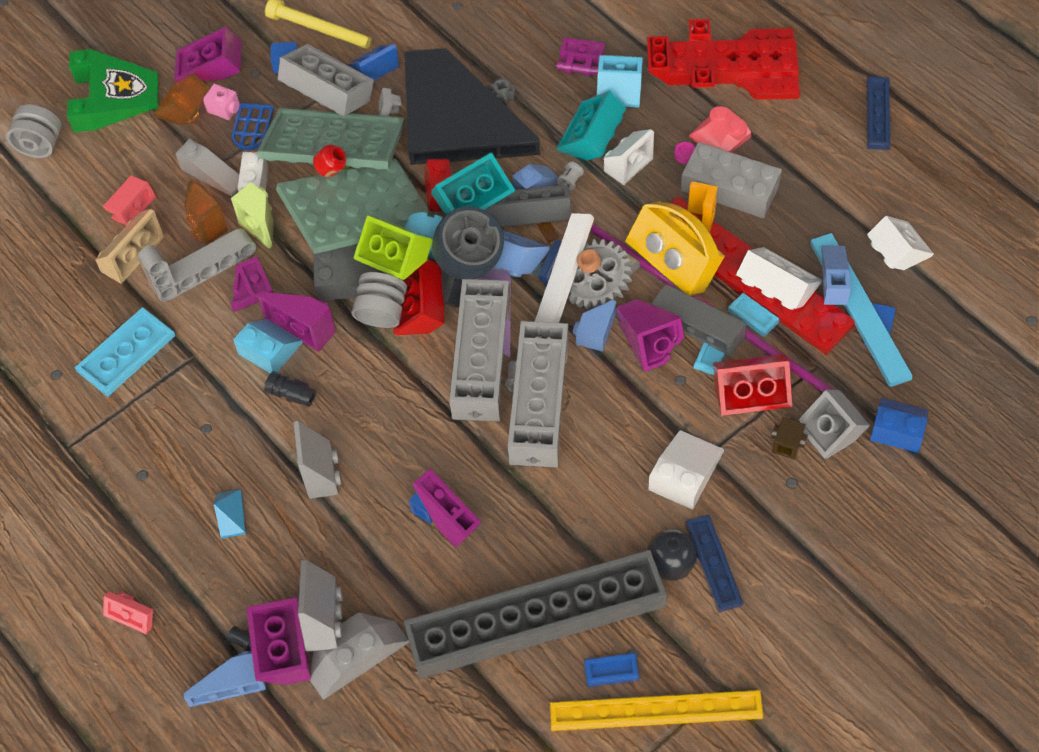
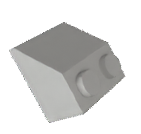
M825 390L799 419L801 423L806 424L804 433L808 434L809 441L825 459L855 442L870 426L840 390Z

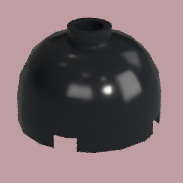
M678 529L660 531L652 538L648 545L647 551H651L658 573L664 580L676 581L683 579L689 575V572L696 565V546L693 539L683 531Z

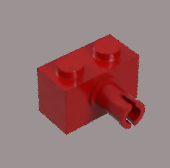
M427 159L424 181L427 204L430 211H442L431 191L437 184L452 176L449 160Z

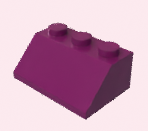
M297 597L246 607L256 681L288 685L311 680L308 651L306 652L298 615L299 601Z

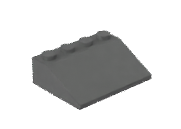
M358 244L314 254V287L318 301L356 298L359 296L357 294V287L359 286V278L362 274L368 272L385 274V272L353 259Z

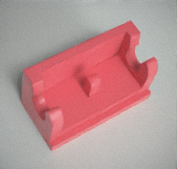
M130 176L103 207L106 211L113 213L112 219L127 226L131 219L150 205L156 198V195L148 182Z

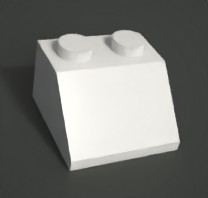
M651 129L635 131L628 137L623 138L615 149L608 151L605 155L604 171L625 185L653 160L654 131Z
M885 216L867 234L872 241V247L882 253L885 257L883 259L884 262L892 269L905 270L934 255L908 221Z

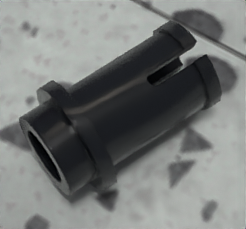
M233 626L228 632L227 640L244 648L245 652H252L250 634Z

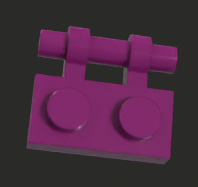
M564 37L560 50V59H565L566 62L558 61L557 70H564L565 73L570 74L572 72L583 73L584 76L598 75L599 67L592 65L593 63L599 64L600 55H604L605 43ZM574 61L585 62V65L575 64Z

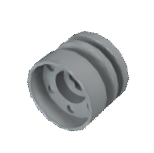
M368 272L362 274L359 278V286L357 287V294L359 296L354 299L352 316L356 320L374 327L392 328L398 326L402 313L400 305L405 300L404 295L407 291V285L399 278L384 273Z

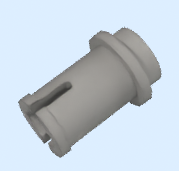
M510 361L507 364L508 378L505 380V386L511 392L514 391L517 361Z

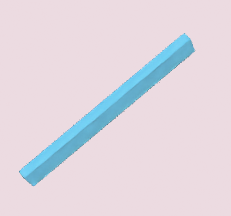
M832 233L812 239L810 243L821 265V247L839 246ZM849 264L851 290L848 305H844L848 314L853 318L863 341H865L888 386L893 387L912 380L909 368Z

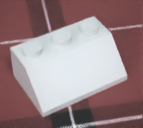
M765 247L748 250L736 274L742 278L741 281L744 284L762 289V294L770 298L776 297L782 301L781 304L784 307L792 310L803 307L822 282V279Z

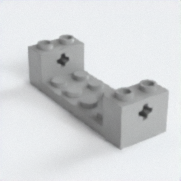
M462 279L450 391L452 419L500 421L502 404L500 384L506 320H509L511 302L509 281Z
M521 321L508 439L510 465L558 468L565 363L567 364L569 346L568 324Z

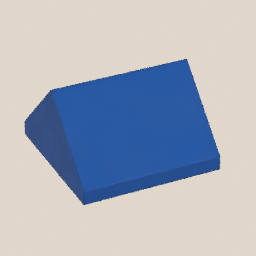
M394 43L381 45L348 63L347 66L375 81L399 67L396 46Z

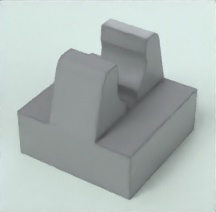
M382 88L378 100L379 116L399 113L401 97L391 94V89Z

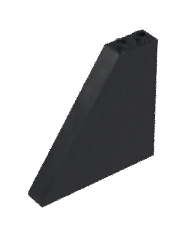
M447 48L404 51L410 165L426 164L427 159L449 160V162L480 160L490 153L495 158L540 155L539 137Z

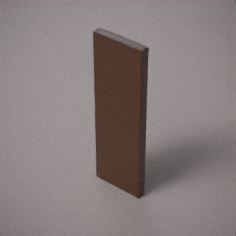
M551 222L536 224L547 243L560 238Z

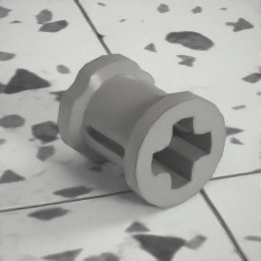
M569 162L565 166L566 170L557 178V184L567 185L568 191H573L577 179L584 174V170L577 163Z

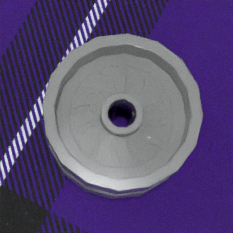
M22 105L14 113L12 123L6 133V139L10 146L24 155L34 158H45L52 154L62 124L54 113L37 105Z

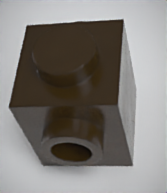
M782 417L780 425L775 424L771 438L774 439L772 453L795 460L799 447L804 448L808 438V434L804 433L806 424L794 418Z

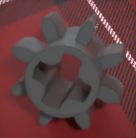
M497 79L494 85L490 84V91L502 103L507 105L510 100H514L515 86L510 85L508 79Z

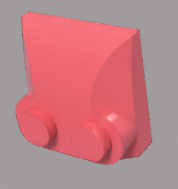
M717 106L710 111V116L689 134V138L697 144L700 142L732 153L751 138V131L746 122L724 106Z

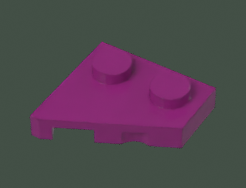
M257 257L236 265V280L233 284L234 297L233 301H231V307L234 312L259 302L257 296L259 292L274 293Z

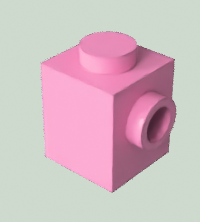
M214 84L203 98L208 113L226 120H230L233 114L237 113L240 106L235 91Z

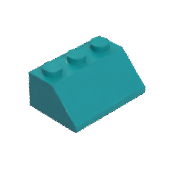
M610 91L581 101L556 149L584 160L601 157L606 152V146L609 140L613 138L617 125L622 121V115L626 107Z
M490 153L437 184L431 191V194L442 211L447 215L450 211L464 206L478 207L485 210L516 190L493 154Z

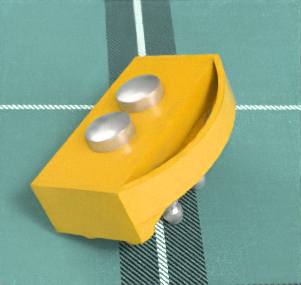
M661 201L643 206L625 240L626 243L689 296L705 292L725 257L717 250L710 233L700 220L680 206Z

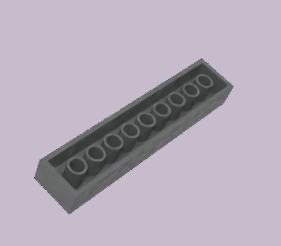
M648 550L404 621L418 676L421 679L666 607L667 595L651 551Z

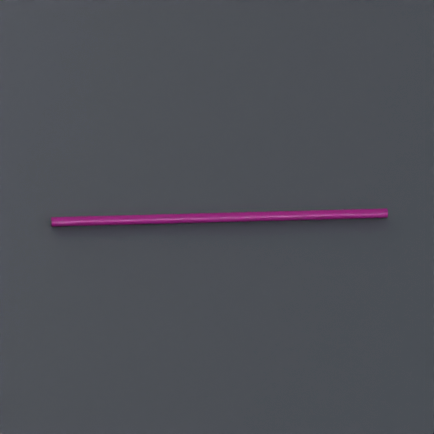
M592 223L591 233L601 240L604 239L607 244L613 241L615 246L620 245L622 250L640 262V267L666 285L678 288L645 258ZM697 294L691 296V297L699 298L703 303H705V304H707V305H709V306H711V307H714L713 305H711L710 303H708L706 300H704L703 298H701V297L698 296ZM746 329V337L744 339L769 356L782 354ZM785 356L789 360L790 371L822 393L825 390H835Z

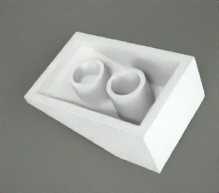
M680 430L662 453L649 476L648 490L693 510L724 449Z

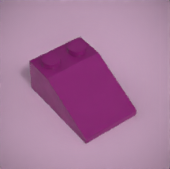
M226 26L176 50L174 81L176 83L224 80L236 75L241 69L242 41Z
M259 292L257 295L264 319L271 321L298 337L303 343L318 352L336 333L330 307L322 300L318 301L310 296Z

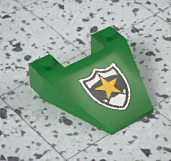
M92 49L70 51L69 68L75 83L89 82V98L68 100L67 118L74 133L97 130L159 107L158 72Z

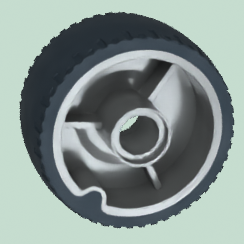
M471 206L456 208L440 221L435 230L432 241L433 256L437 265L449 276L461 280H475L490 272L499 261L504 247V234L497 219L487 211ZM465 239L470 240L473 244L467 243Z

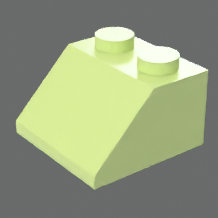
M250 182L233 196L231 200L239 225L266 247L270 248L273 244L274 220L271 213L272 208L267 199L268 194L262 187H257Z

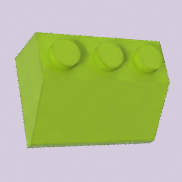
M367 215L353 259L405 280L426 262L433 239L385 219Z

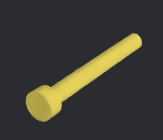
M269 0L266 5L265 15L268 18L274 20L283 18L368 49L371 44V37L284 6V1Z

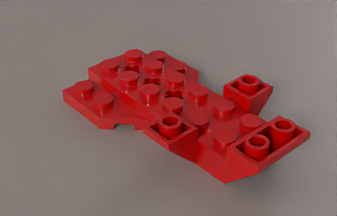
M689 19V41L669 42L668 36L647 37L649 73L669 86L691 85L693 88L714 87L715 84H734L738 88L743 87L750 92L749 95L755 100L799 99V67L793 28L751 29L739 40L711 41L710 19Z

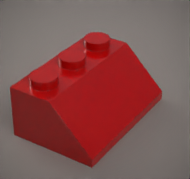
M427 259L425 263L405 280L400 279L407 285V291L404 295L405 300L400 305L402 313L399 325L393 327L395 335L428 334L445 324L441 268L437 263Z
M784 354L713 363L715 389L721 416L793 407L789 360Z

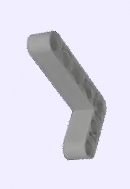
M240 228L168 266L161 253L153 245L143 248L139 252L138 258L149 285L158 298L165 302L248 258L256 251V245L247 232Z

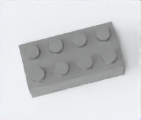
M309 44L280 57L278 80L298 90L303 95L318 101L321 105L336 111L337 114L345 116L369 103L371 100L373 79Z
M698 142L682 173L681 191L689 193L692 181L717 186L716 203L765 218L780 186L782 169Z

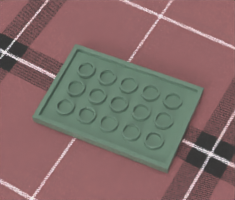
M279 108L257 150L258 159L288 161L289 163L304 162L313 165L314 155L326 145L332 144L344 151L346 155L345 166H352L354 168L367 167L376 170L388 169L403 132L405 118L352 113L343 116L336 112Z
M396 159L391 161L388 169L350 168L341 170L333 177L327 178L322 175L277 183L276 191L314 254L358 244L367 215L385 219L402 227H405L409 216L414 213L425 212L428 213V217H433Z

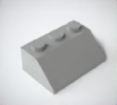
M302 560L298 615L306 652L336 649L337 638L342 637L341 622H338L339 619H342V606L338 604V602H343L342 587H337L335 576L307 560Z

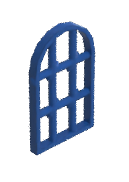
M240 103L232 130V139L235 146L242 150H254L260 147L270 126L274 111L273 105ZM249 108L247 116L240 117L242 109ZM253 108L260 109L257 118H250ZM264 109L270 110L268 119H261ZM239 120L245 121L242 132L237 131ZM250 121L257 122L255 131L246 132ZM267 122L265 132L258 133L260 123ZM235 134L242 135L240 143L236 142ZM246 135L253 136L251 146L243 145ZM258 136H261L262 139L257 144H255L256 138H258Z

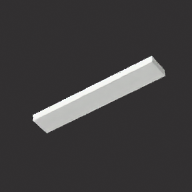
M571 214L535 322L559 323L578 268L577 258L584 250L594 220L591 214Z

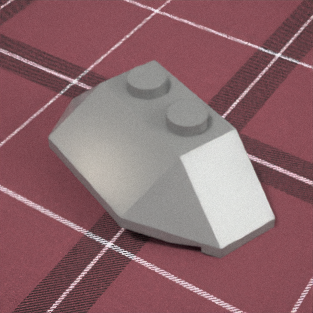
M358 612L341 624L342 637L337 638L336 649L313 652L310 682L323 700L409 643L408 638L395 621Z

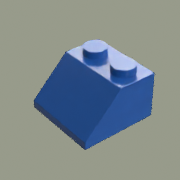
M880 398L870 441L918 453L928 419V409Z

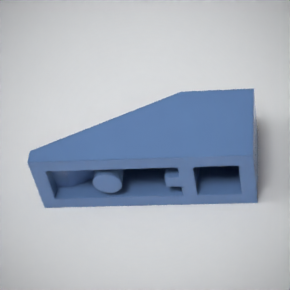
M246 651L230 658L184 693V699L189 707L266 690L265 682L255 680L252 652Z

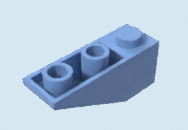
M822 246L824 305H848L851 284L845 246Z

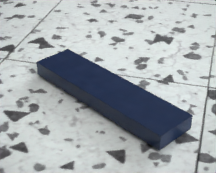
M868 76L867 149L889 150V77Z
M710 515L687 520L685 525L689 536L693 539L696 546L697 557L718 613L743 606L742 598Z

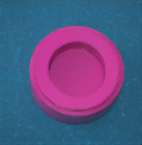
M690 142L677 144L674 149L676 161L687 164L696 147Z

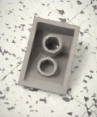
M294 422L298 467L309 499L337 495V485H341L339 470L335 471V464L339 463L337 449L332 450L330 440L301 422Z

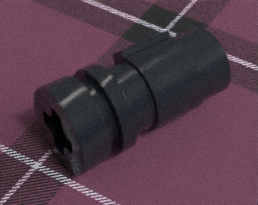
M275 371L269 374L264 387L265 393L275 395L278 398L284 397L287 400L307 407L312 405L316 396V390L310 388L308 383L297 379L292 381L288 376Z

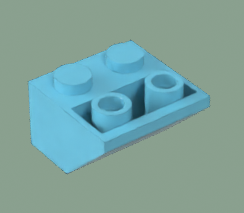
M600 55L597 95L610 91L625 107H639L643 57Z

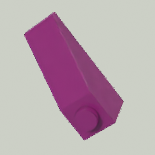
M431 468L412 484L438 530L455 548L482 523Z

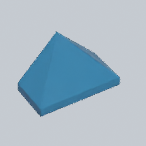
M241 489L216 493L214 507L221 538L245 535Z

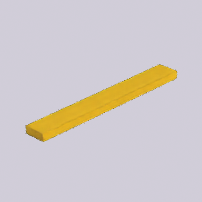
M760 690L550 702L552 731L763 718Z

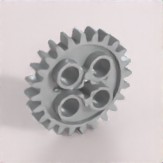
M593 239L590 246L586 242L584 250L593 249L597 251L601 258V265L596 271L592 272L593 275L583 272L578 266L568 295L572 304L576 303L578 308L581 309L585 306L587 311H589L592 305L596 308L600 304H605L611 300L616 301V296L623 298L624 296L621 291L629 290L626 283L632 282L629 276L633 274V270L630 267L632 263L621 246H615L613 241L607 245L604 239L601 240L600 244ZM615 267L613 270L607 271L609 268ZM584 278L582 282L577 283L580 279ZM600 286H604L601 290L596 291Z

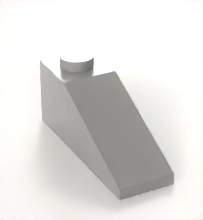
M188 139L176 153L182 171L230 196H233L238 191L239 174L206 147Z

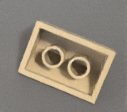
M149 209L139 212L113 238L106 249L99 253L95 260L103 274L122 284L140 264L139 252L147 246H156L164 238L154 210Z

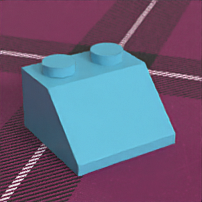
M267 319L247 323L233 339L240 356L269 373L272 371L278 372L303 343L301 339Z

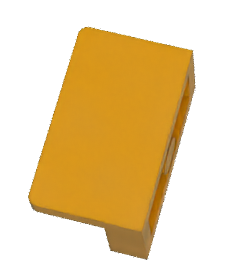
M692 181L689 190L688 211L701 214L702 224L710 231L716 211L718 187Z

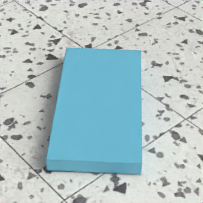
M142 307L83 359L75 369L108 397L174 338L175 333Z

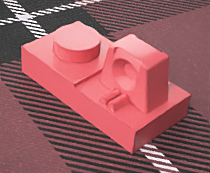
M121 591L117 595L108 592L104 596L103 616L145 634L152 629L153 609L135 602L133 595L131 596Z

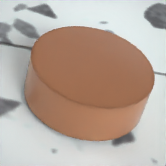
M587 249L579 254L577 264L583 272L592 273L600 267L601 258L597 251Z

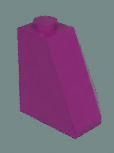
M639 299L617 306L619 325L643 371L646 372L666 364L671 357L670 352L676 344L679 345L684 338L680 316Z

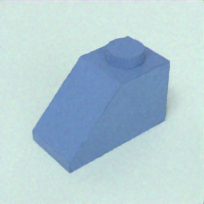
M528 164L512 176L513 187L515 190L555 186L557 185L558 176L547 166Z
M611 300L582 314L580 322L576 321L573 329V335H576V345L599 351L604 350L616 316V301Z

